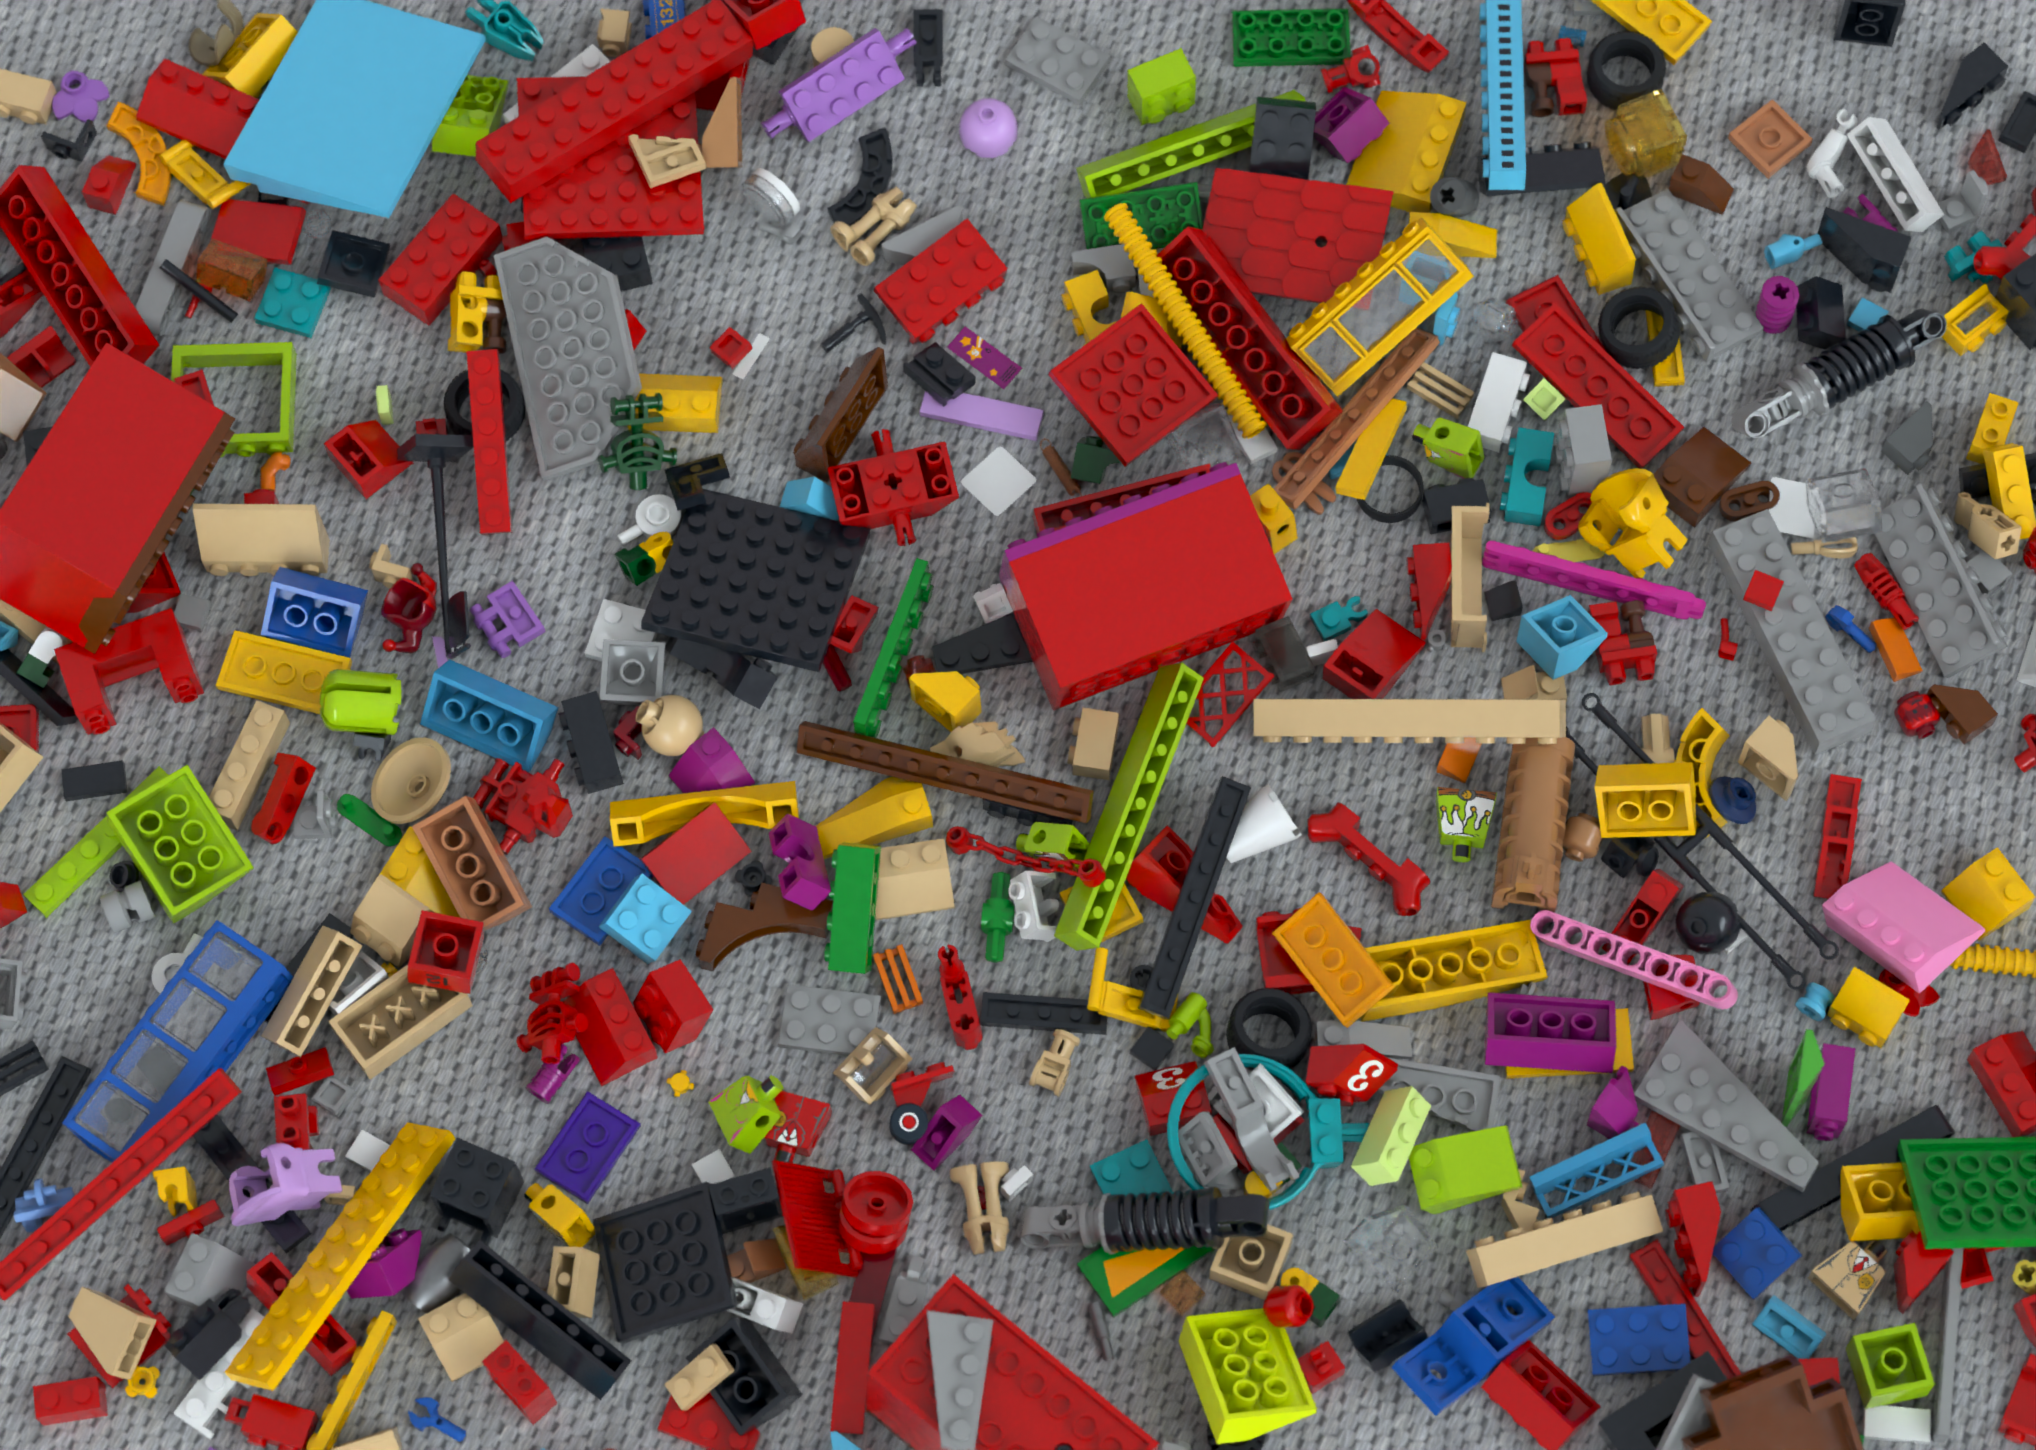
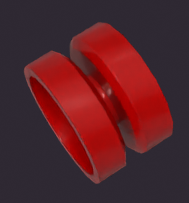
M867 1171L854 1176L846 1184L837 1222L839 1234L848 1245L861 1252L885 1254L897 1249L904 1242L908 1230L909 1218L913 1207L911 1190L898 1177L882 1171Z

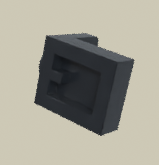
M1615 837L1609 843L1601 860L1620 877L1625 878L1637 863L1641 851L1646 846H1654L1656 842L1650 837Z

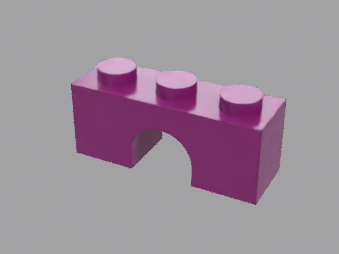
M787 813L768 833L773 855L784 859L789 864L778 875L782 897L813 911L831 892L817 827Z

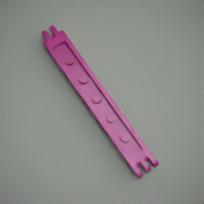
M1488 541L1485 546L1482 565L1489 569L1617 601L1622 604L1635 600L1643 601L1645 610L1684 620L1689 617L1701 619L1704 614L1706 602L1703 599L1695 598L1693 593L1679 590L1673 586L1652 583L1643 578L1629 577L1612 570H1603L1588 566L1585 563H1576L1554 555H1545L1530 551L1524 547H1515L1496 541Z

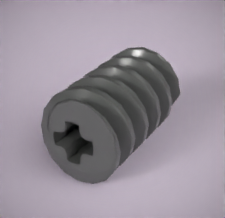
M1446 177L1434 184L1430 192V201L1437 212L1449 216L1462 217L1476 210L1479 203V194L1477 188L1472 183L1463 179Z

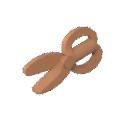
M1290 452L1283 457V460L1274 463L1272 475L1277 484L1283 478L1279 473V469H1282L1287 474L1294 466L1291 461H1298L1303 454ZM1322 480L1303 501L1310 510L1319 515L1323 514L1324 508L1316 494L1332 503L1336 500L1334 491Z

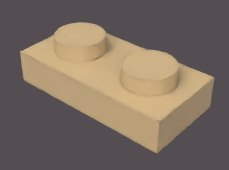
M711 1344L664 1385L681 1410H689L735 1370L718 1345Z

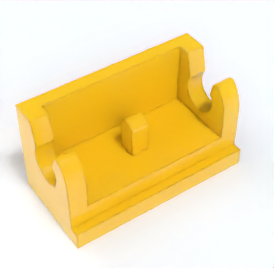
M185 1166L153 1171L159 1197L163 1202H168V1210L173 1217L177 1214L175 1209L177 1202L185 1203L187 1212L198 1207L196 1185Z

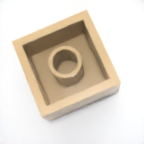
M1267 1224V1232L1261 1237L1225 1238L1223 1246L1217 1250L1210 1268L1209 1279L1265 1300L1268 1292L1273 1287H1276L1292 1246L1293 1234Z

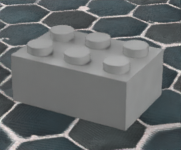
M1602 404L1565 409L1563 420L1559 421V433H1556L1557 445H1554L1553 451L1555 463H1561L1562 473L1558 474L1559 487L1561 491H1566L1567 500L1581 492L1592 494L1594 488L1603 479L1608 477L1612 458Z

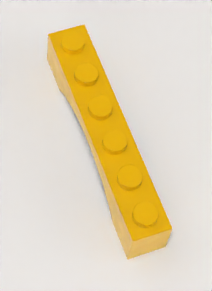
M795 781L610 802V825L613 845L615 847L642 844L661 835L676 831L712 802L717 804L730 823L773 829L787 813L799 818Z

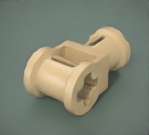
M1055 1029L1053 1033L1055 1038L1050 1050H1044L1041 1059L1037 1061L1029 1085L1033 1087L1039 1085L1054 1091V1095L1059 1097L1071 1068L1070 1056L1074 1047L1079 1046L1081 1040L1070 1032Z

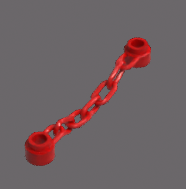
M955 826L947 833L946 843L951 851L958 855L965 854L969 850H983L994 855L997 860L1013 866L1023 865L1033 868L1037 872L1052 873L1057 871L1077 876L1085 886L1091 888L1099 886L1106 877V872L1101 863L1094 859H1086L1084 861L1076 859L1065 861L1050 857H1038L1035 859L1024 856L1021 851L1007 846L997 847L986 842L982 836L969 833L964 827ZM973 839L977 840L976 846H973ZM1003 851L1016 854L1015 861L1003 858ZM1041 861L1049 862L1051 868H1042ZM1072 864L1079 865L1078 872L1073 871Z

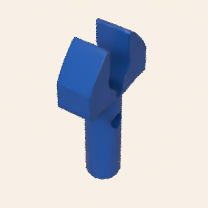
M1838 605L1831 608L1825 618L1834 630L1846 632L1868 653L1876 649L1877 644L1852 622L1855 616Z
M431 1397L415 1400L417 1404L428 1409L430 1417H418L415 1413L408 1410L412 1425L421 1432L426 1427L433 1426L458 1442L463 1441L466 1436L465 1430L439 1415L437 1409L440 1404Z

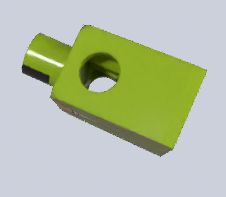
M1440 417L1435 420L1431 428L1418 424L1413 432L1412 440L1424 445L1426 458L1429 462L1463 479L1473 478L1484 460L1481 434L1476 429Z
M748 1075L742 1076L708 1101L730 1146L750 1154L780 1118L781 1113L774 1098L784 1087L775 1076L770 1075L764 1082Z

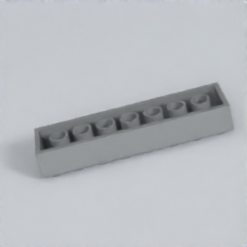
M1766 509L1713 530L1708 545L1814 754H1819L1871 733L1876 719L1769 510ZM1755 570L1784 581L1772 611L1743 600Z

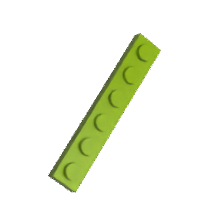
M160 766L157 767L118 805L169 775ZM107 816L23 894L46 918L123 846L107 822Z

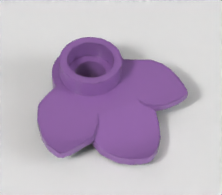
M70 71L63 76L60 84L61 90L53 98V111L58 120L73 113L81 122L86 123L87 119L93 122L98 115L97 102L109 98V91L102 81L88 79L85 74L79 71ZM74 84H80L78 88L71 89Z

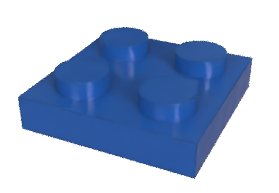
M1760 1207L1755 1208L1714 1246L1712 1253L1752 1299H1756L1803 1256Z

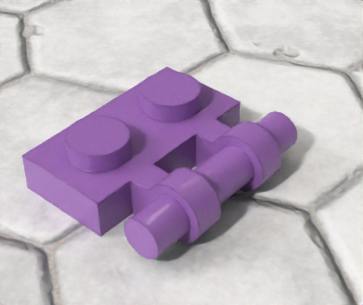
M513 580L487 596L491 604L490 608L484 611L480 604H475L470 608V612L474 617V624L479 630L484 631L489 639L487 643L493 651L498 652L501 658H506L511 654L512 651L507 645V642L514 638L518 646L522 647L546 632L544 626ZM497 618H500L506 627L499 632L492 623Z

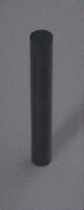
M166 259L159 269L232 323L237 317L238 313L169 260Z

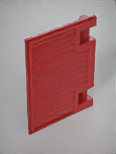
M773 1160L772 1166L794 1267L854 1278L858 1277V1270L862 1269V1265H864L861 1251L856 1250L845 1242L839 1234L837 1223L846 1187L844 1173L840 1169L832 1171ZM823 1181L833 1183L834 1193L825 1192ZM839 1252L848 1253L849 1264L841 1263Z

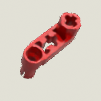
M947 945L949 952L946 953L945 947L942 946L938 951V958L941 963L939 966L940 982L954 1039L957 1046H961L966 1050H972L977 1048L979 1042L983 1039V1034L968 973L965 971L963 962L958 957L957 948L953 945ZM960 988L963 1003L957 1004L954 989Z

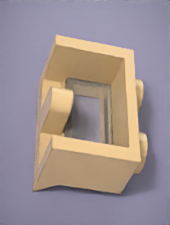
M875 1027L836 1068L833 1074L861 1101L870 1105L884 1095L886 1087L896 1078L895 1076L906 1071L907 1064L913 1058L889 1033Z

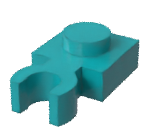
M1359 596L1350 598L1346 606L1342 608L1338 601H1335L1310 613V619L1323 642L1350 631L1352 626L1349 621L1360 622L1366 619L1368 616L1366 609L1361 612H1355L1352 609L1353 606L1360 603Z

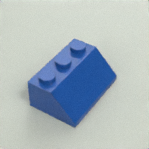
M279 567L271 581L261 635L350 658L364 614L368 590Z

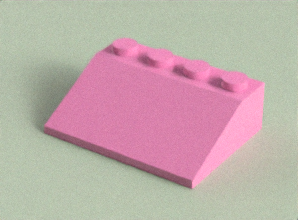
M1892 861L1844 884L1822 905L1826 924L1829 928L1919 994L1985 932L1983 926Z

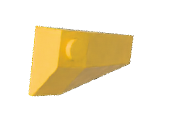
M892 776L863 793L820 822L816 827L823 857L827 859L832 857L834 849H838V845L841 843L874 845L933 827V820L922 784Z

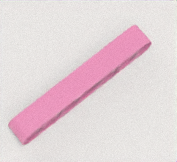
M1539 911L1531 919V930L1541 942L1548 946L1718 1009H1728L1737 1001V989L1726 976L1551 911ZM1554 922L1552 931L1542 934L1543 926L1546 923ZM1580 932L1583 934L1580 942L1570 944V939L1575 933ZM1611 943V949L1607 954H1598L1599 948L1603 944ZM1632 954H1640L1638 963L1632 966L1627 965V960ZM1663 964L1669 965V970L1665 975L1656 976V970L1659 966ZM1698 975V981L1694 986L1685 987V980L1689 976ZM1727 986V992L1723 997H1714L1716 988Z

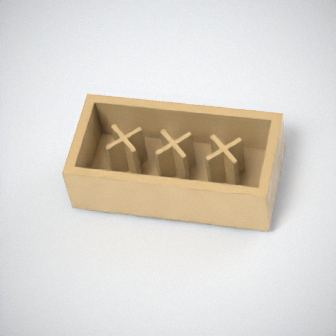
M406 965L328 1022L334 1033L371 1080L471 1008L473 1005L468 994L408 982V965Z

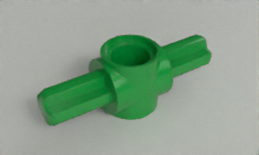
M997 872L992 875L991 895L989 899L983 902L981 930L987 934L985 959L992 963L1003 961L1005 938L1013 932L1015 904L1009 900L1011 876L1004 872Z

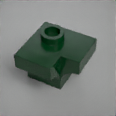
M1082 437L1077 442L1071 478L1101 484L1104 480L1107 466L1120 463V461L1100 437Z

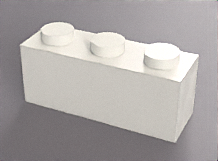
M1492 352L1468 427L1480 431L1483 448L1499 452L1502 443L1508 444L1513 427L1508 424L1511 417L1517 418L1522 402L1517 397L1519 391H1526L1530 374L1525 373L1527 362Z

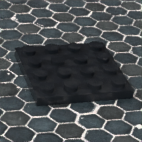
M704 1182L593 1219L617 1342L624 1344L738 1307L721 1224L718 1222L708 1187L711 1183Z

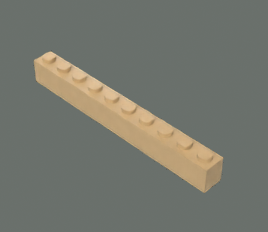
M1254 699V736H1263V742H1282V736H1293V742L1310 743L1312 742V737H1323V743H1342V737H1354V743H1372V737H1384V743H1403V737H1414V743H1433V737H1445V743H1464V737H1476V743H1495V737H1507V744H1526V738H1538V744H1557V738L1566 737V699Z

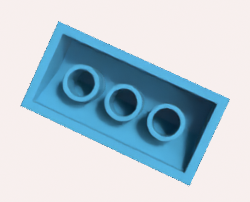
M449 659L433 674L420 725L494 758H500L512 766L515 762H519L523 770L529 773L552 732L558 707Z

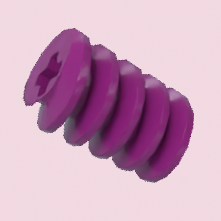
M1773 276L1767 279L1762 286L1755 314L1764 328L1763 331L1766 333H1782L1791 325L1799 299V291L1796 284L1787 277Z

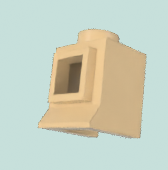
M600 9L602 20L599 21L597 33L599 48H602V53L608 57H617L626 53L629 49L632 22H629L630 11Z

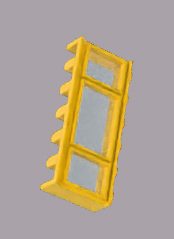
M1422 217L1417 222L1409 223L1396 241H1391L1384 245L1378 257L1372 262L1363 264L1358 269L1357 275L1350 282L1342 283L1335 290L1332 298L1326 303L1318 304L1313 309L1311 316L1304 323L1296 324L1286 338L1290 348L1300 356L1337 397L1474 277L1467 265Z

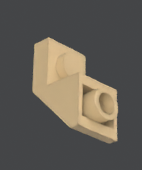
M1518 1169L1523 1187L1504 1193L1501 1205L1513 1229L1523 1227L1525 1233L1535 1230L1533 1223L1542 1220L1537 1219L1540 1209L1516 1201V1199L1523 1200L1528 1185L1527 1182L1522 1181L1525 1171Z

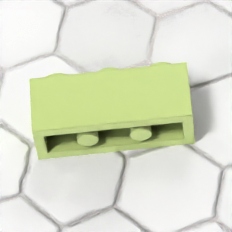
M1413 1086L1384 1091L1351 1164V1167L1370 1186L1397 1182L1428 1115L1431 1105Z

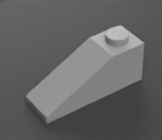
M1339 1020L1316 1022V1046L1366 1044L1388 1058L1412 1059L1410 1027L1355 1021L1350 1027L1346 1028Z

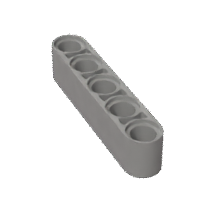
M180 200L176 205L135 307L153 334L160 336L165 334L183 290L181 284L159 268L167 259L189 275L210 222L211 209L209 207Z

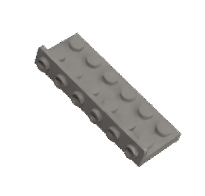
M1668 188L1624 211L1621 207L1614 209L1634 256L1643 268L1645 279L1648 283H1653L1656 289L1671 301L1676 310L1680 330H1685L1691 339L1690 342L1693 350L1698 355L1701 354L1706 362L1763 332V326Z
M1919 483L1916 485L1917 491L1869 516L1867 519L1900 587L1904 591L1912 611L1919 617L1918 623L1944 677L1949 678L2008 647L2004 639L2007 636V632L1999 619L1995 621L1991 613L1994 606L1986 593L1982 594L1977 585L1981 582L1978 573L1973 566L1968 567L1964 557L1968 556L1967 551L1960 540H1955L1951 532L1955 529L1954 525L1946 513L1942 514L1938 506L1942 502L1937 491L1933 487L1929 488L1925 484Z

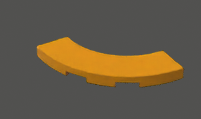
M118 101L106 127L109 131L123 137L138 155L140 160V180L135 194L138 198L164 206L170 189L171 172L168 166L160 161L159 155L167 150L166 145L155 128L136 120L138 112L136 109Z

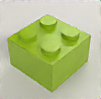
M1181 48L1127 70V98L1142 126L1148 123H1159L1167 115L1174 112L1183 113L1195 104L1196 75Z
M1915 1323L1854 1335L1845 1348L1864 1409L1925 1397L1935 1384Z

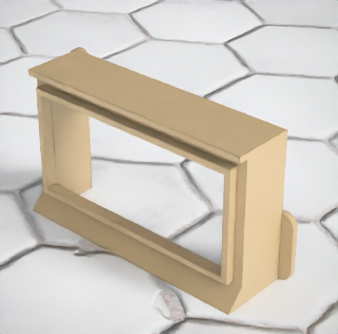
M1486 503L1485 506H1452L1451 647L1482 648V652H1485L1487 645V632H1485L1487 615H1482V533L1484 523H1488L1489 503Z

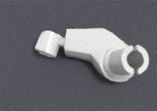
M1841 109L1837 113V121L1840 124L1838 129L1832 128L1807 164L1809 177L1818 180L1828 198H1833L1840 194L1839 191L1842 192L1844 190L1843 184L1832 169L1849 139L1845 134L1846 131L1854 129L1858 123L1854 113L1848 121L1844 122L1848 115L1846 109Z

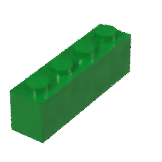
M844 842L839 844L838 849L833 851L832 868H836L835 881H831V892L829 893V898L834 899L833 912H829L827 917V930L831 931L830 943L826 944L824 953L825 961L829 962L828 970L866 974L872 969L881 846Z

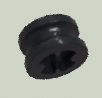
M1139 965L1133 969L1130 975L1131 988L1144 991L1145 987L1139 986V979L1136 977L1138 975L1143 977V973L1150 975L1151 966Z

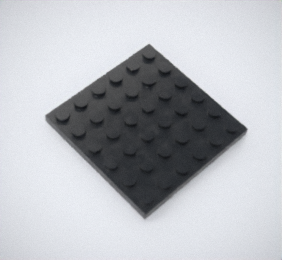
M703 489L707 503L687 508L642 618L641 629L819 672L869 541L870 529L842 525L840 521Z

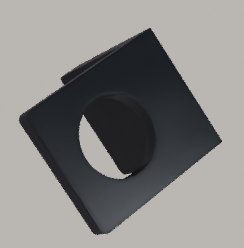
M87 119L75 143L47 132H43L41 138L46 149L51 150L55 156L61 159L69 157L82 162L97 135V131L92 120ZM89 132L87 141H86V143L84 144L85 137H86L87 133Z

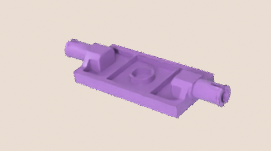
M874 28L779 90L778 92L784 101V105L781 111L766 121L761 122L762 127L766 128L764 130L766 134L772 139L775 135L793 125L797 126L804 139L810 142L903 81L905 78L895 60L897 55L916 44L915 39H911L913 37L912 33L905 28L902 32L885 42L880 31Z

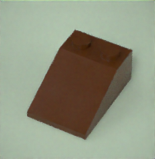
M1703 427L1669 456L1653 475L1666 500L1669 502L1667 507L1695 528L1721 499L1722 495L1748 469L1752 462L1707 428Z

